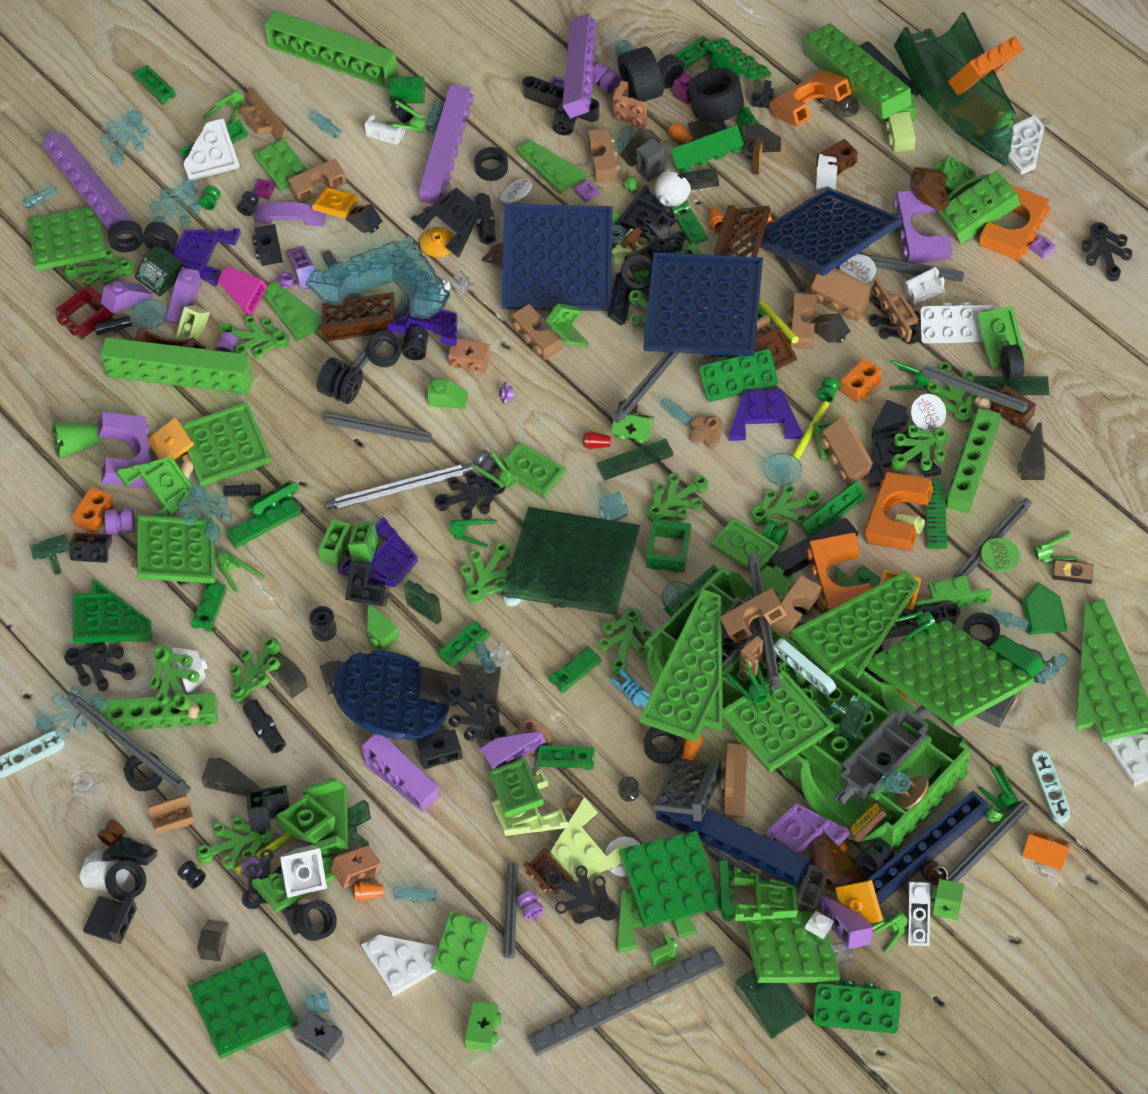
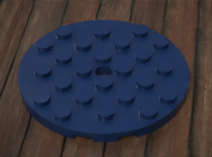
M372 650V653L368 654L356 653L349 656L347 661L342 662L338 666L333 678V695L340 709L353 722L374 735L394 740L422 738L437 731L444 723L449 711V701L445 697L446 688L443 689L440 685V679L431 670L426 671L419 666L420 662L402 654L381 650Z

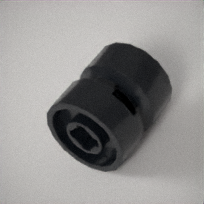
M562 102L556 107L551 126L555 133L566 136L573 133L577 116L570 118L563 108Z
M411 326L405 331L402 351L405 358L413 361L425 358L428 343V331L425 328Z
M318 606L310 612L309 622L313 637L322 642L331 640L337 633L333 611L329 607Z
M876 840L856 856L857 868L864 875L872 876L894 858L893 850L885 841Z

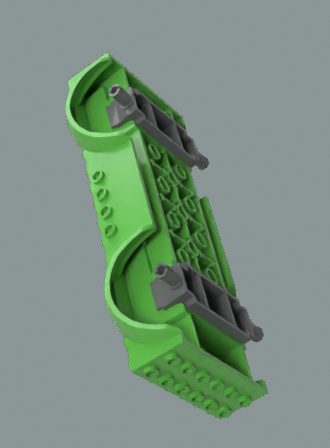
M722 567L644 643L645 668L649 670L654 686L658 682L702 589L721 595V616L754 598L753 588L737 571H727ZM758 617L750 623L749 628L752 635L737 644H734L721 621L723 709L745 696L726 677V673H729L748 693L749 686L753 684L750 679L744 678L739 671L740 654L747 641L753 640L756 636L761 638ZM771 628L773 644L780 638L784 639L829 676L836 685V689L830 695H824L775 653L778 673L785 670L834 725V731L779 766L778 769L782 771L786 778H791L802 786L805 798L813 812L848 830L878 800L882 803L887 815L861 841L871 839L873 841L882 840L889 844L893 851L900 849L905 842L904 839L908 835H913L918 828L917 825L921 821L925 822L930 816V811L934 807L938 808L943 802V797L946 794L950 795L956 787L955 784L959 780L963 781L968 775L969 771L967 770L970 764L971 748L965 745L966 738L957 737L943 730L926 718L931 713L928 709L921 705L916 710L901 696L893 685L888 682L880 683L864 670L859 678L852 675L845 667L829 674L791 637L788 638ZM725 646H732L733 649H732V650H725L724 647H725ZM763 649L762 661L759 665L764 682H766L769 677ZM723 721V727L727 729L730 733H732L736 737V739L743 744V742L736 736V734L730 729V727ZM885 760L888 762V765L883 766L878 764V762ZM918 775L925 776L929 783L927 792L921 801L907 810L895 804L896 796L904 785V781H908ZM851 834L847 837L849 840H854Z

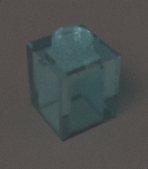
M616 492L599 499L597 511L600 518H604L606 523L610 524L628 516V505L621 493Z

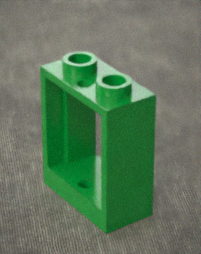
M653 519L646 556V568L669 570L675 573L685 572L691 538V524ZM656 536L682 539L681 557L653 554Z

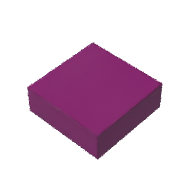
M258 179L252 192L260 198L270 199L275 188V182Z

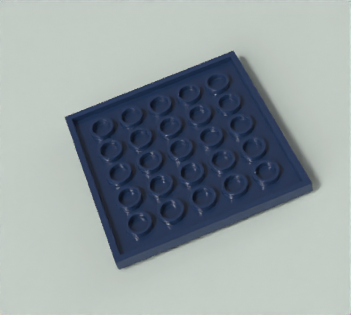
M827 187L766 226L760 248L824 276L889 232L895 230V228L902 224V219ZM754 238L750 243L753 244L756 239Z
M504 204L502 309H521L530 304L537 310H552L557 304L579 307L584 311H609L611 303L613 206Z
M654 252L643 345L644 351L754 357L763 257Z

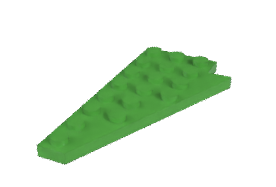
M905 571L793 629L790 637L829 674L845 667L852 675L859 678L918 589L919 582Z
M702 589L641 714L640 723L697 742L704 726L722 732L721 595Z
M1104 599L1085 603L1076 730L1095 726L1101 742L1148 732V697Z

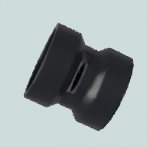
M403 99L397 100L400 103L407 106V103ZM395 102L391 105V112L398 116L402 123L410 121L414 116L395 104Z
M245 191L241 201L236 206L238 212L245 216H251L255 210L254 207L259 202V197L253 192Z
M189 860L179 868L177 875L182 880H186L189 887L195 889L203 883L206 873L201 869H197V865L192 860Z

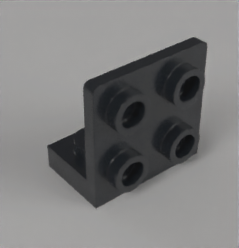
M99 896L84 926L83 932L121 944L137 910L134 899L125 896L123 902H118Z

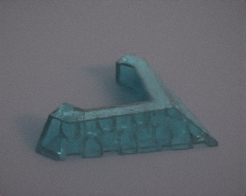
M411 235L406 236L403 241H393L377 249L374 248L353 256L346 263L337 262L329 265L328 269L322 272L320 270L313 271L306 281V285L324 303L342 305L348 295L395 282L410 299L411 316L420 319H429L444 308L451 297L450 292L444 288V283L435 275V270L427 258L422 255L418 245L414 244Z

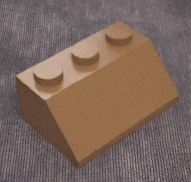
M835 268L824 276L816 275L811 287V294H817L816 303L822 304L830 310L858 322L869 307L870 285Z
M844 415L823 431L820 442L822 447L828 450L831 463L837 466L840 479L845 481L848 486L853 481H859L867 477L873 462L848 418Z

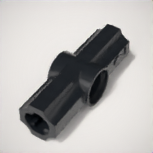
M479 193L474 197V200L482 208V211L476 223L477 228H479L481 243L488 245L496 241L494 213L491 210L489 195Z
M257 699L248 700L242 709L251 722L256 736L263 740L271 754L281 752L286 743L278 732L274 720L269 714H266Z

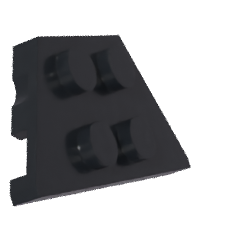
M644 185L612 226V236L624 237L630 229L634 230L636 227L640 229L645 218L651 219L656 227L661 223L662 215L667 209L663 204L659 203L655 195L651 194L647 185Z

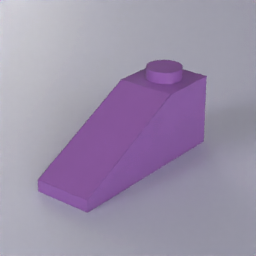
M304 246L287 250L289 261L300 288L310 289L314 285H318L314 265Z
M181 268L175 282L166 322L179 325L184 307L193 305L202 285L198 270Z
M116 281L104 286L101 304L114 313L153 297V294L141 284Z
M540 731L496 738L493 741L486 742L480 748V751L493 770L518 761L546 741Z
M826 896L821 897L820 911H823L824 916L834 921L831 929L848 949L871 944L873 927L863 915Z

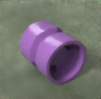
M602 63L594 66L592 84L600 87L605 93L612 94L615 87L619 86L621 76L613 70L609 71V67Z
M123 508L120 512L116 509L105 510V527L108 535L118 534L121 530L123 533L135 532L133 508Z

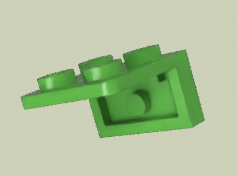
M947 155L941 161H937L934 165V169H938L946 174L945 187L951 191H954L964 182L976 177L974 170L950 155Z
M557 304L546 319L550 329L562 337V342L566 345L588 346L589 342L573 327V324L583 311L576 306Z

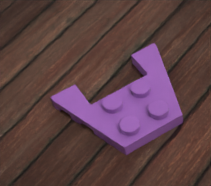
M797 803L767 830L768 836L772 841L784 844L797 853H802L812 844L813 839L818 838L823 832L837 845H840L851 834L847 828Z

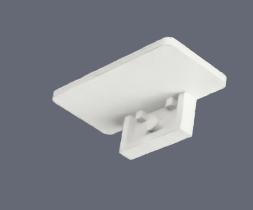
M969 302L960 303V306H953V303H942V306L922 307L921 341L924 344L983 342L976 315L977 313L995 310L993 305H971Z

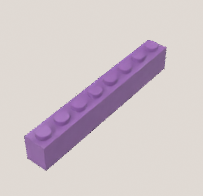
M589 13L572 19L570 22L562 105L570 118L589 112L591 104L592 73L595 60L594 50L596 49L595 39H597L596 29L598 25Z
M450 84L419 188L420 202L435 204L439 198L447 193L446 185L450 184V171L454 170L455 164L454 157L457 158L458 144L462 142L461 133L466 128L465 119L469 118V106L473 104L474 95L471 94V87Z
M49 132L42 143V147L106 228L109 230L118 221L128 220L135 222L67 135Z

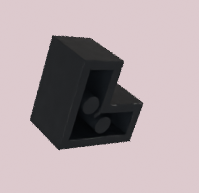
M354 561L351 562L345 600L387 606L390 587L371 584L374 564Z
M287 785L246 791L247 813L251 832H263L271 829V819L277 818L276 815L290 807Z

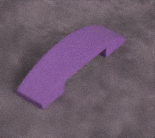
M271 202L256 207L254 223L272 224L273 219L306 221L307 226L324 227L326 214L312 210L313 205Z

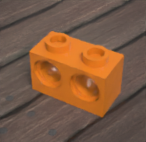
M863 358L841 380L840 392L858 403L862 398L865 399L873 387H877L880 384L882 369Z
M90 487L72 514L75 526L95 534L97 529L104 523L105 510L113 509L114 504L111 494Z

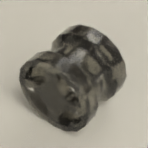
M624 777L619 782V795L622 800L632 802L638 798L639 783L635 778Z

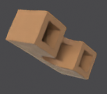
M609 128L589 130L588 142L591 155H602L593 157L596 182L617 180V172H620L619 161L615 162V159H617L616 148L612 147V145H615L614 136L610 135Z
M333 159L289 178L288 182L290 191L296 201L304 203L315 198L313 189L315 185L325 184L329 188L336 189L346 184L345 172L337 160Z
M795 293L794 300L790 301V311H793V315H789V326H792L791 331L798 337L796 343L791 341V348L813 349L814 324L805 323L804 321L815 320L817 294Z
M530 304L512 314V328L515 332H519L522 335L526 344L529 343L532 346L536 355H540L546 360L562 350V340L557 333L553 332L550 328L544 331L536 330L541 326L540 315Z
M802 575L797 581L794 580L788 589L789 593L787 595L783 594L780 599L787 615L770 624V628L790 638L791 631L799 626L802 613L796 611L794 607H803L809 611L818 599L821 591L820 585Z
M770 588L753 599L744 602L737 608L726 612L720 619L734 644H737L752 635L749 626L756 617H765L768 623L772 624L785 617L787 613L774 590Z

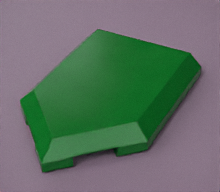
M1038 582L1022 600L1028 635L1067 631L1061 597Z

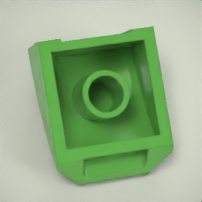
M308 794L301 797L299 801L285 811L276 815L277 826L289 835L302 841L315 844L334 830L335 817Z

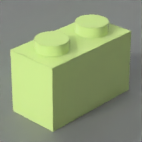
M910 112L895 113L889 116L888 121L885 122L886 132L890 134L888 135L889 145L893 146L894 152L915 150L916 137Z

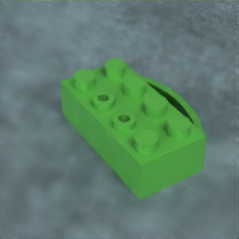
M996 170L992 174L972 178L958 186L948 196V207L944 211L938 210L941 221L961 245L982 231L988 222L994 223L1018 207L1020 201L1014 189L1000 172Z

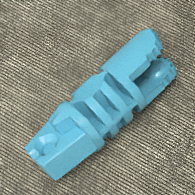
M621 668L619 670L620 675L626 678L627 681L623 685L614 677L610 681L637 707L641 704L645 707L649 700L647 697L650 694Z

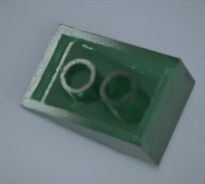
M754 968L735 980V993L771 1039L806 1017L787 983H758Z

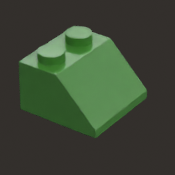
M776 565L774 567L767 566L761 572L763 589L767 591L769 588H772L778 593L780 600L783 594L787 595L789 593L788 589L791 583L798 579L793 576L787 577L783 574L785 571Z

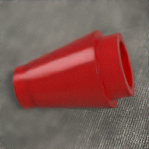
M591 431L584 433V448L589 450L610 447L611 436Z

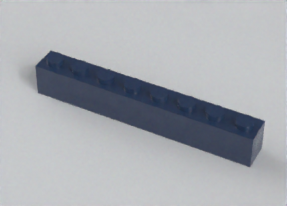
M972 790L866 880H872L879 906L921 871L925 862L935 859L986 815L988 803Z
M678 796V797H675L674 799H675V800H679V799H681V798H683V797H682V796ZM665 801V802H662L661 804H668V803H670V802H669V801ZM685 803V804H683V805H681V806L690 807V804H689V803ZM706 809L702 821H693L692 814L656 810L657 820L683 833L697 831L700 841L797 888L810 870V858L805 854L797 853L784 844L772 841L768 836H762L749 827H743L730 818L720 816L714 810Z

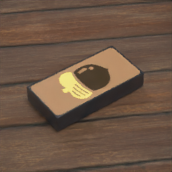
M1055 560L1053 579L1092 584L1094 564Z

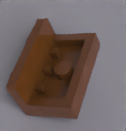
M545 848L530 863L525 862L523 864L527 868L526 873L532 879H537L540 882L539 887L547 894L550 892L557 895L561 890L559 887L551 888L546 884L545 878L549 871L556 870L560 872L562 880L569 882L573 877ZM555 876L550 877V882L556 883L557 878Z

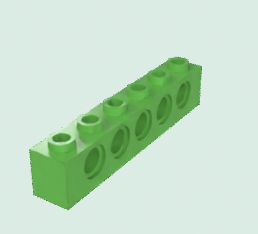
M979 408L977 415L973 414L970 424L973 427L968 429L965 440H968L967 444H963L960 454L963 455L962 459L958 458L955 467L957 473H953L950 484L952 488H948L945 499L948 500L947 508L965 513L970 512L999 426L1000 413Z
M215 693L187 695L200 708L197 718H189L187 716V709L182 711L173 706L175 696H169V701L165 705L156 702V697L97 701V711L119 729L125 731L140 728L152 729L155 727H190L200 724L207 726L218 723V701Z

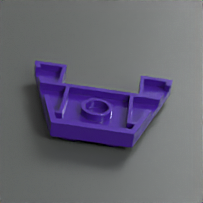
M234 228L233 231L218 229L213 232H207V229L184 230L171 257L172 262L180 267L198 270L201 279L216 286L221 270L207 267L206 265L217 242L236 245L241 231L238 228Z
M421 305L408 312V316H401L397 318V322L391 321L388 324L389 331L402 334L405 333L409 326H420L441 335L440 343L452 346L457 345V313Z
M782 389L744 390L729 433V441L746 440L745 424L784 423L785 439H802V431Z
M383 517L375 528L377 535L386 540V542L374 554L372 562L368 563L374 564L371 582L395 588L418 562V557L406 542L398 536L396 530L388 524L386 518ZM347 557L338 567L339 574L349 576L352 562L350 557Z

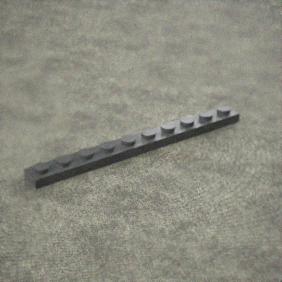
M712 946L527 1035V1039L536 1056L723 967L724 962L715 947Z

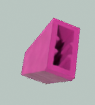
M228 266L221 272L218 280L219 284L247 316L253 315L268 287L261 278Z

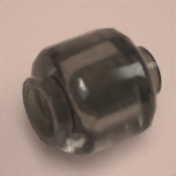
M851 94L845 96L839 102L833 101L835 112L845 117H852L857 114L860 108L859 100Z

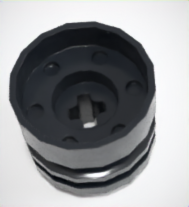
M331 357L325 362L319 373L316 386L317 391L327 397L334 396V399L344 404H350L361 388L363 370L359 367H354L352 364L346 365L344 361Z

